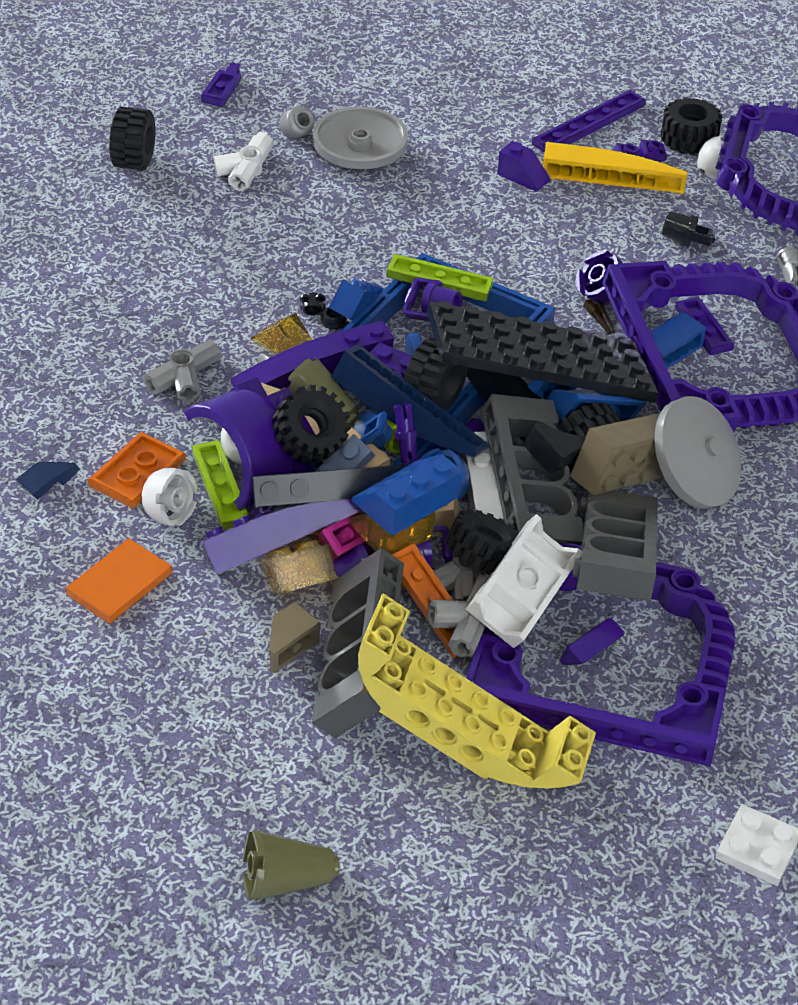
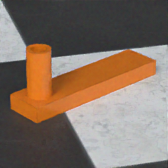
M415 543L392 554L404 563L401 589L406 588L427 621L428 605L431 600L453 601ZM433 628L452 658H457L458 656L453 654L448 646L455 628Z

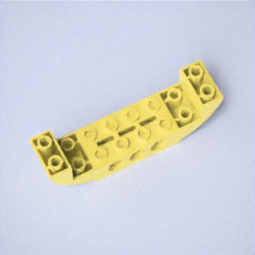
M384 593L381 595L362 639L358 654L359 671L363 683L371 697L381 707L380 713L483 779L492 778L507 784L543 789L562 788L581 783L596 732L572 716L567 717L549 732L402 637L401 633L410 610Z

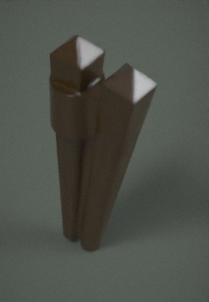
M585 300L583 306L591 317L608 334L615 333L604 303H593L592 300Z

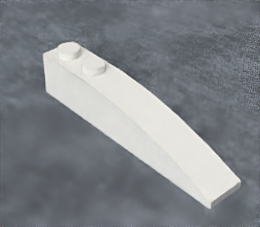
M474 432L488 443L486 432ZM489 447L476 457L460 453V457L468 465L470 472V487L467 491L470 509L474 512L481 510L483 514L487 515V513L494 515V518L504 520Z

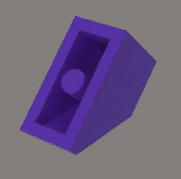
M511 141L499 151L498 175L535 192H538L550 181L548 173L531 148Z

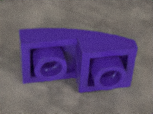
M642 139L639 147L630 143H616L614 151L640 156L657 162H664L667 159L664 144L656 140L648 141Z

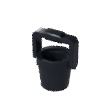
M668 212L661 235L686 247L690 246L691 241L706 246H711L715 242L713 230L698 225L699 217Z

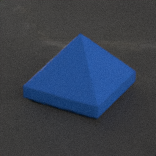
M385 411L364 424L360 440L365 445L387 440V413Z

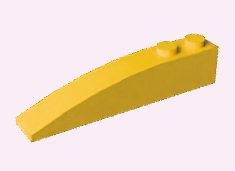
M546 142L543 167L552 179L675 193L685 192L687 171L618 151Z

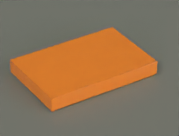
M140 432L88 479V486L134 509L142 502V490L148 477L152 473L164 468H178L186 460V453Z
M128 538L65 588L66 595L111 624L173 573L172 565Z

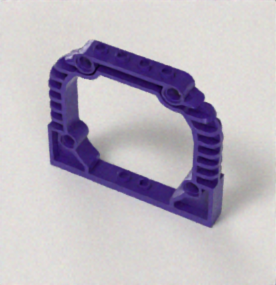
M775 101L769 102L767 106L759 107L760 103L754 106L742 104L736 115L730 116L726 126L727 130L723 137V144L719 152L720 156L715 166V169L719 170L716 183L719 187L728 191L731 198L735 194L740 201V207L743 210L746 207L753 212L752 217L755 219L760 216L766 219V224L771 226L774 222L779 224L780 229L784 231L786 228L793 229L794 235L798 236V202L781 197L762 186L753 177L755 172L754 165L746 158L749 143L758 140L762 131H780L798 136V105L794 109L788 107L789 103L786 102L782 106L774 105Z
M667 261L608 265L602 284L626 337L635 342L658 391L656 403L660 412L670 402L686 396L702 398L715 406L725 417L733 433L737 427L741 429H749L751 426L762 428L769 424L773 427L779 426L781 423L791 425L798 421V388L783 392L731 395L727 390L720 387H712L706 391L683 379L672 380L663 361V355L654 342L653 333L649 331L642 316V313L649 306L656 308L665 307L668 305L670 298L713 294L736 295L755 302L764 317L778 323L798 362V290L794 285L788 282H778L771 275L763 278L758 269L750 266L744 269L741 264L732 262L730 265H727L725 262H716L715 265L705 262L701 266H698L696 263H690L687 267H684L682 264H676L673 268L669 267Z
M572 543L560 544L562 547L578 548L581 550V545ZM656 562V577L651 599L659 601L662 608L668 613L688 618L693 622L701 636L702 652L695 681L682 683L677 689L674 705L656 712L653 722L529 694L530 683L521 674L523 655L521 646L517 645L513 648L487 626H485L474 652L466 678L542 728L552 730L567 717L572 716L596 732L594 740L711 766L735 647V629L725 607L715 601V596L710 590L700 585L701 578L695 571ZM573 569L559 588L560 591L577 590L578 578L572 577Z

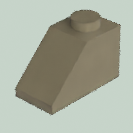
M293 602L285 609H280L272 617L270 670L273 673L320 641V622L296 602Z

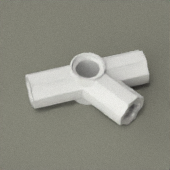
M258 132L257 135L253 136L248 146L240 149V152L214 156L217 177L229 176V185L235 190L243 192L245 188L250 186L254 177L262 173V164L273 147V139L267 133Z

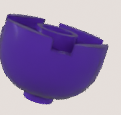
M602 250L595 252L584 261L586 265L583 270H578L575 283L577 290L587 299L598 303H608L610 299L602 284L608 265L622 264L623 262L615 254Z

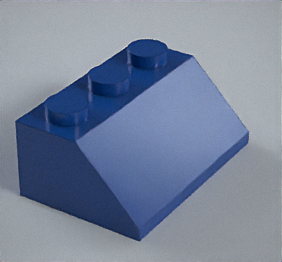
M561 388L554 389L546 399L554 401L556 413L559 415L558 426L570 413L591 403L597 402L599 404L602 402L610 405L621 421L634 419L647 404V401L602 392L566 390Z
M443 454L419 459L353 496L352 502L393 536L457 499L460 494L463 471Z

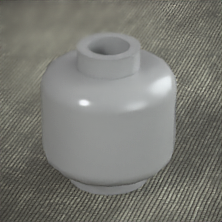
M296 106L282 114L279 125L286 137L299 139L312 131L314 119L307 108Z

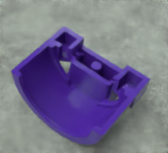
M258 377L240 383L229 392L191 406L184 411L188 421L195 417H206L217 422L225 429L237 447L243 467L242 489L238 498L234 501L239 511L254 505L252 476L311 472L307 464L301 462V456L295 460L290 457L293 452L288 450L285 453L281 449L284 443L282 441L277 443L275 439L279 432L272 430V425L276 422V420H272L273 415L277 411L278 405L292 393L290 388L288 387L267 395ZM303 416L301 418L303 427L306 431L315 435L308 420Z

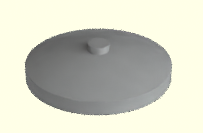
M346 107L334 110L318 120L313 130V144L321 157L335 165L351 169H373L393 163L404 154L408 144V131L399 118L384 110L371 107Z
M686 396L670 402L659 414L654 433L656 457L665 480L679 498L693 507L710 509L728 502L735 494L741 477L740 451L729 423L715 406L702 398Z

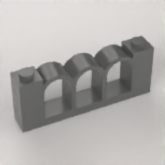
M491 394L481 413L487 441L490 444L489 451L505 520L504 523L513 525L515 527L514 531L520 532L524 525L537 514L528 513L525 501L548 504L559 515L537 514L541 517L543 531L558 544L572 543L582 545L584 529L581 517H574L577 512V501L571 491L564 486L570 477L569 467L566 466L550 475L526 447L513 446L511 436L527 438L535 424L558 430L559 415L556 413L554 401ZM518 468L540 471L551 482L520 479Z
M615 490L597 495H592L588 491V496H582L579 513H584L581 559L575 558L572 577L578 578L577 589L651 601L656 577L657 497Z
M380 548L333 581L330 600L332 607L328 615V624L333 630L327 637L323 648V657L328 663L319 677L318 691L321 695L315 698L312 724L333 737L342 735L378 712L381 708L371 697L363 683L359 671L358 654L362 639L381 595L384 593L397 603L400 601L404 563L383 548Z

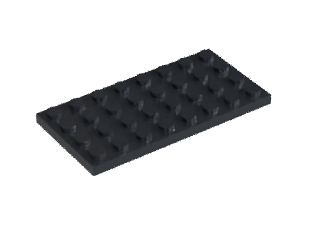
M429 301L427 314L441 362L654 403L656 401L658 391L635 342L630 338L609 337L602 332H584L572 326L568 328L558 327L554 323L547 321L542 323L533 322L522 316L517 318L508 317L497 311H492L491 313L483 312L472 306L457 307L446 301H439L438 303Z

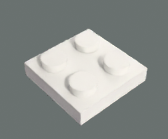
M741 804L716 852L715 858L778 886L798 846V828Z

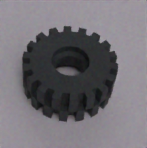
M309 385L306 389L305 386L299 387L278 405L277 411L273 415L272 420H276V422L272 425V430L279 432L275 436L276 442L282 441L284 446L281 449L285 453L288 450L293 452L290 457L295 460L301 456V462L308 463L311 460L313 463H319L322 459L326 460L342 447L349 437V434L346 432L351 429V423H346L345 421L350 418L348 411H342V408L346 405L343 401L336 402L335 398L338 395L334 392L330 395L326 394L327 388L321 386L317 391L316 385ZM303 416H309L316 421L319 427L317 435L305 430L301 422Z
M467 509L466 511L461 510L457 514L445 543L448 550L453 551L452 555L455 558H461L460 562L465 565L468 563L472 565V569L476 571L481 569L484 574L490 575L512 547V542L519 534V531H514L515 527L513 525L505 524V520L494 518L493 514L487 513L486 515L481 510L474 512L472 509Z

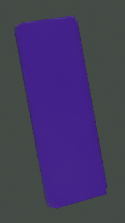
M608 617L568 645L559 662L563 665L584 664L624 636L625 633L612 617Z

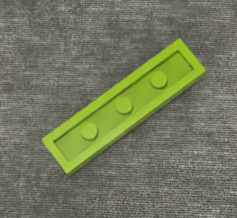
M398 254L393 255L386 273L388 278L413 283L416 278L439 280L443 283L442 287L460 291L462 296L485 302L490 294L494 280L493 277Z
M219 440L192 445L193 457L219 525L222 526L223 530L234 527L233 521L248 515L247 509L239 511L234 503L240 491Z

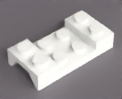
M536 514L521 529L512 542V547L488 581L476 593L466 610L515 648L525 640L573 569L575 558L579 559L581 557L582 551L578 548L562 547L543 531L541 517Z

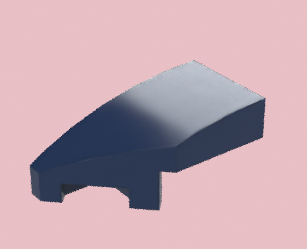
M37 462L16 480L33 497L39 499L57 481L61 485L66 484L80 468L75 463Z

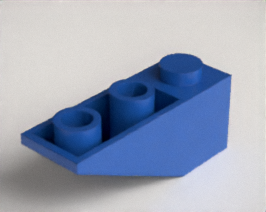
M353 278L352 281L343 279L329 308L353 320L384 288L375 283H368L364 280L360 281L356 278Z

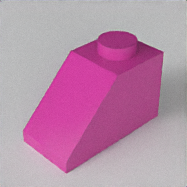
M357 513L325 528L318 536L324 551L330 556L332 561L372 538Z

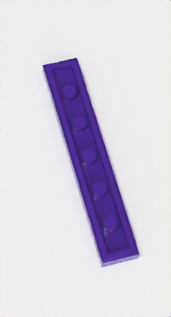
M628 90L532 138V145L545 152L546 142L571 144L644 107L646 99L632 90Z

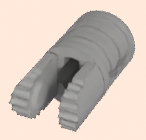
M794 247L783 248L776 256L778 265L785 281L792 285L795 283L798 285V250Z

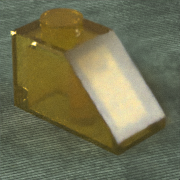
M296 312L269 324L251 337L252 341L274 354H279L313 340Z

